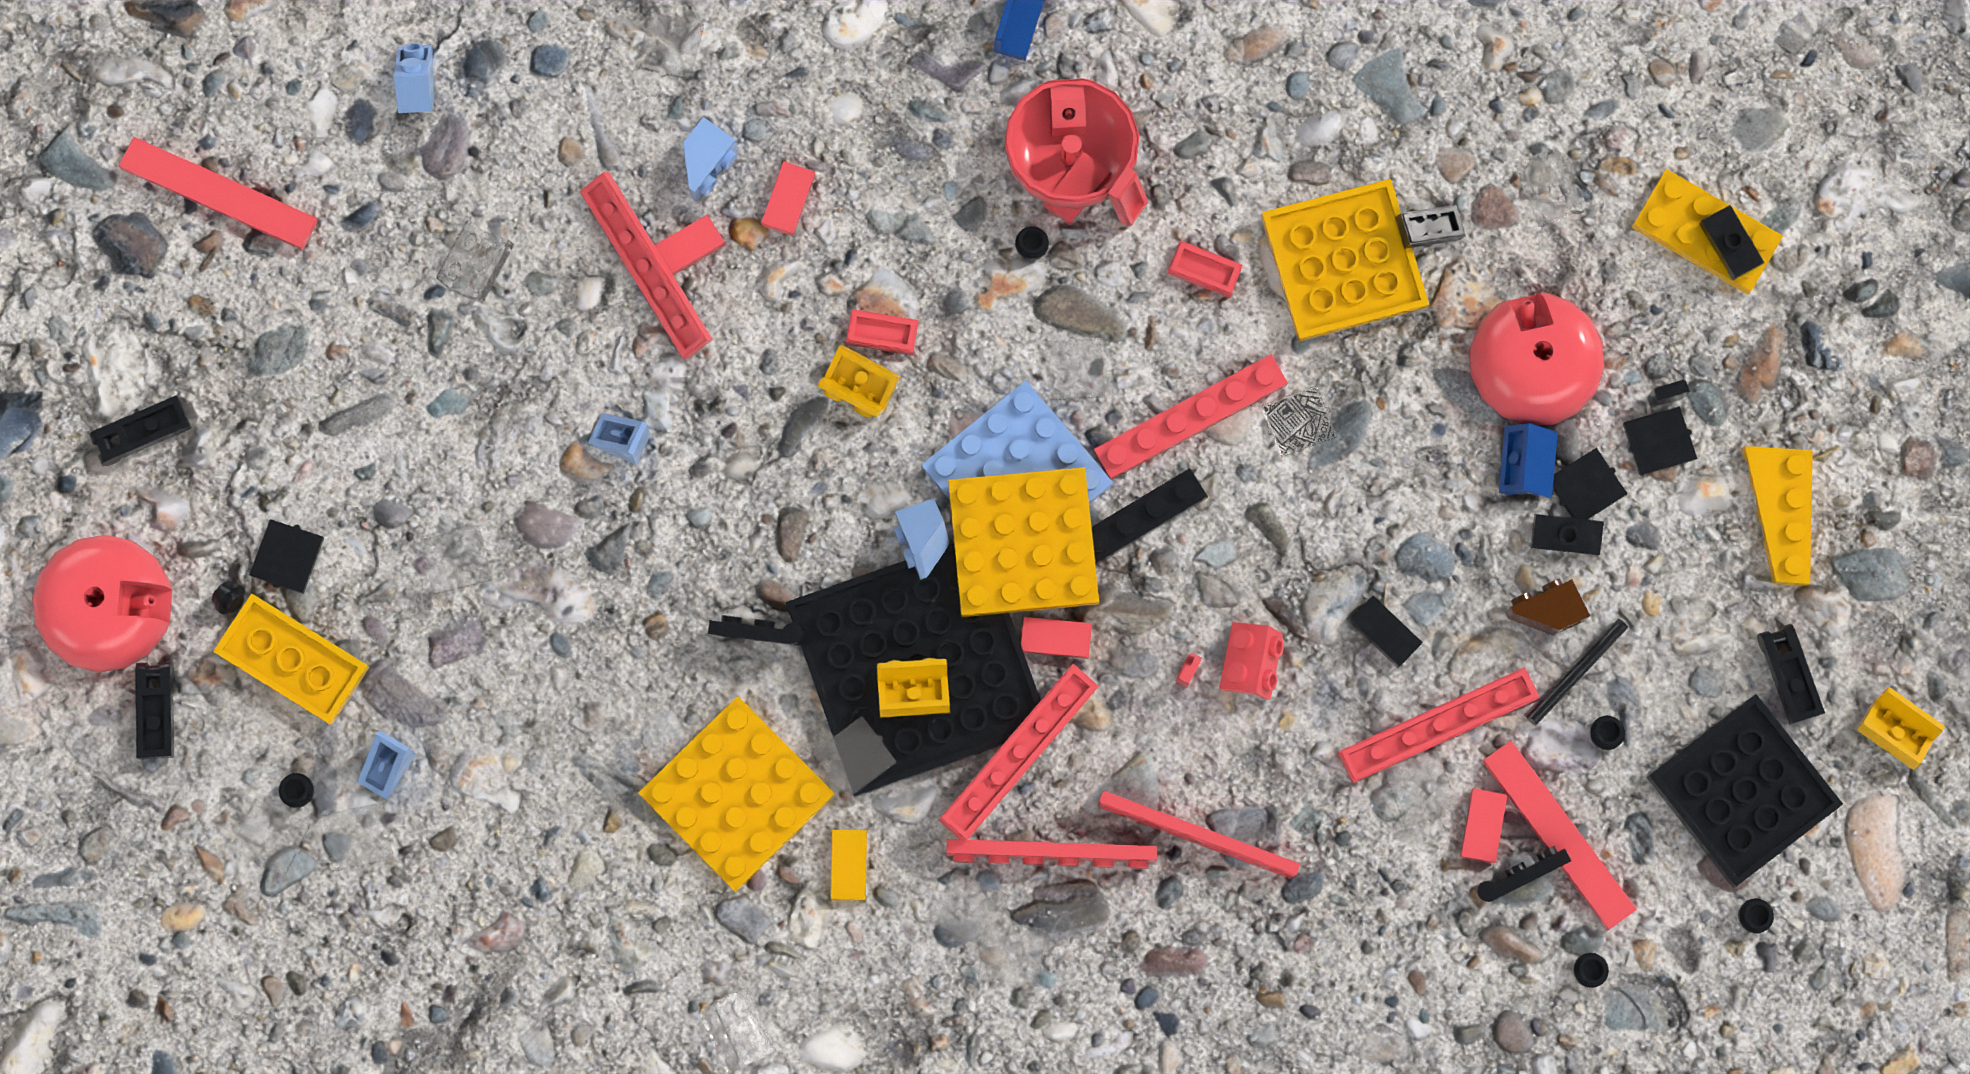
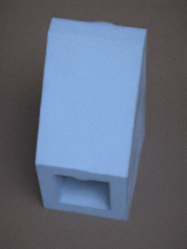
M409 43L398 47L393 76L398 113L431 112L433 110L435 94L432 45Z
M705 117L700 120L683 142L690 195L696 202L702 194L707 196L713 190L717 183L716 176L723 168L728 170L738 156L736 153V140Z
M934 498L895 511L899 524L893 527L899 546L906 545V548L902 549L908 568H916L920 580L929 575L950 545L943 518Z

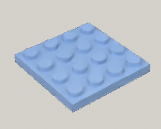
M1026 380L921 464L924 472L949 501L948 480L1085 467L1089 505L1113 486V481Z

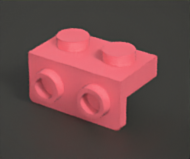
M1232 622L1219 689L1225 692L1256 695L1262 699L1270 700L1272 691L1277 685L1276 670L1278 659L1284 649L1283 634L1268 625Z

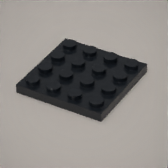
M1757 694L1753 695L1646 777L1732 888L1737 887L1843 805L1842 801Z

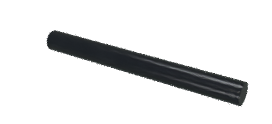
M1617 619L1526 716L1530 723L1536 726L1628 629L1626 623L1621 619Z

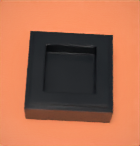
M1680 380L1654 388L1647 399L1650 408L1681 400L1690 390L1686 380Z

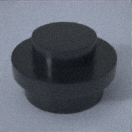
M1030 226L1022 229L1017 234L1015 247L1018 254L1024 259L1037 260L1046 254L1049 247V239L1042 229Z
M231 581L222 583L212 595L215 609L220 614L237 611L244 602L245 589L239 583H232Z
M1609 715L1601 716L1590 727V738L1593 744L1602 750H1613L1624 740V726L1616 717Z
M301 773L287 775L279 785L280 799L291 808L306 806L314 796L313 782Z
M1754 898L1745 901L1741 905L1738 919L1746 931L1758 934L1767 931L1771 927L1774 913L1766 901Z
M1585 953L1579 956L1573 965L1574 977L1584 987H1598L1608 977V964L1599 954Z

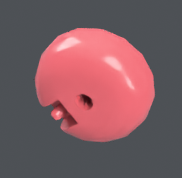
M1084 78L1051 80L1040 84L1020 99L1007 121L1004 149L1013 176L1029 195L1050 206L1079 209L1102 203L1109 198L1107 193L1126 166L1133 170L1137 162L1140 135L1132 111L1116 92L1093 80ZM1083 152L1111 171L1094 193L1080 197L1052 194L1053 190Z
M1536 293V295L1510 301L1504 300L1497 304L1477 326L1469 349L1471 378L1482 400L1500 416L1520 424L1531 423L1537 426L1555 425L1577 415L1596 394L1604 372L1603 341L1592 319L1572 301L1550 293Z
M110 535L77 539L55 552L38 575L32 596L35 626L48 649L73 667L98 673L125 669L148 656L166 634L171 616V582L158 559L132 540Z

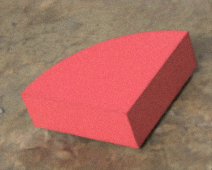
M1192 652L1188 655L1176 678L1177 684L1185 688L1188 687L1202 657Z

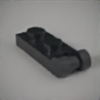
M175 395L92 431L89 436L93 445H97L100 454L98 458L101 465L110 466L119 462L124 457L188 431L192 427L180 398ZM118 435L121 444L113 447L110 440Z
M722 615L721 622L709 620L708 634L795 646H805L811 640L810 630L806 626L794 623L785 625L783 629L774 628V621L754 619V626L742 624V618Z
M1787 624L1781 626L1780 631L1773 633L1765 631L1757 634L1758 644L1765 655L1789 725L1825 714L1794 626ZM1785 644L1788 652L1779 655L1776 646Z
M164 661L160 665L149 666L148 662L136 663V758L139 760L174 758V664L172 661ZM150 679H160V688H149Z
M1554 845L1536 855L1539 860L1538 862L1526 867L1523 861L1505 870L1508 877L1496 883L1491 881L1481 882L1477 887V894L1485 902L1494 901L1571 862V859L1566 849L1563 848L1557 851Z

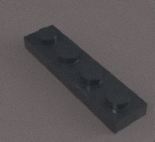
M1190 468L1092 526L1095 565L1100 564L1205 501L1208 496Z

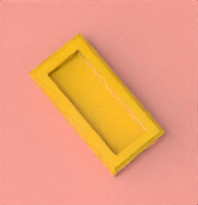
M832 829L831 900L866 901L867 830Z

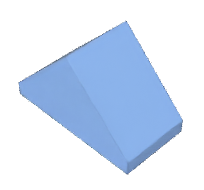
M602 413L588 444L637 465L651 434L648 425L643 421Z
M379 730L375 735L357 782L387 800L416 754L407 746Z

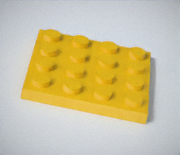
M1391 179L1261 213L1263 226L1298 342L1422 310L1430 305L1413 249H1404L1395 219L1401 213Z
M1085 467L948 480L961 617L1099 604Z
M739 696L638 792L658 815L735 893L835 796V793Z

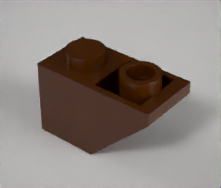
M1560 578L1542 586L1544 592L1532 597L1530 592H1527L1512 599L1511 603L1513 606L1505 612L1508 619L1553 636L1583 623L1590 617L1573 579L1562 583Z

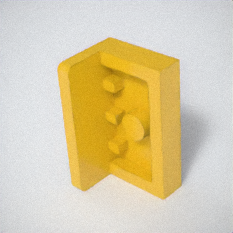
M840 345L825 376L820 379L817 386L824 390L823 393L828 398L837 402L844 400L854 405V411L862 416L871 418L872 416L878 417L885 411L901 376Z
M926 658L918 661L904 662L893 660L877 664L880 718L950 713L946 659Z
M1887 687L1871 703L1857 731L1912 770H1915L1922 763L1931 744L1943 732L1945 726L1907 700L1903 695Z

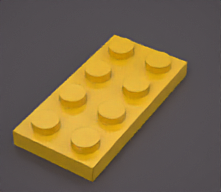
M1668 169L1663 172L1631 227L1747 295L1753 290L1783 238V235L1732 207L1765 262L1762 266L1733 281L1699 224L1702 219L1729 206V204Z
M252 593L213 650L215 654L331 726L370 668L362 661Z

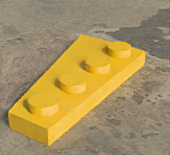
M1744 446L1742 452L1744 460L1747 461L1750 474L1748 478L1751 490L1754 491L1757 504L1756 513L1758 522L1762 526L1765 539L1763 543L1773 584L1808 586L1810 584L1813 450Z

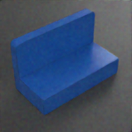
M1007 0L995 37V53L1026 61L1045 0Z
M1531 423L1505 426L1499 493L1508 496L1529 493L1543 498L1552 497L1558 436L1556 431Z

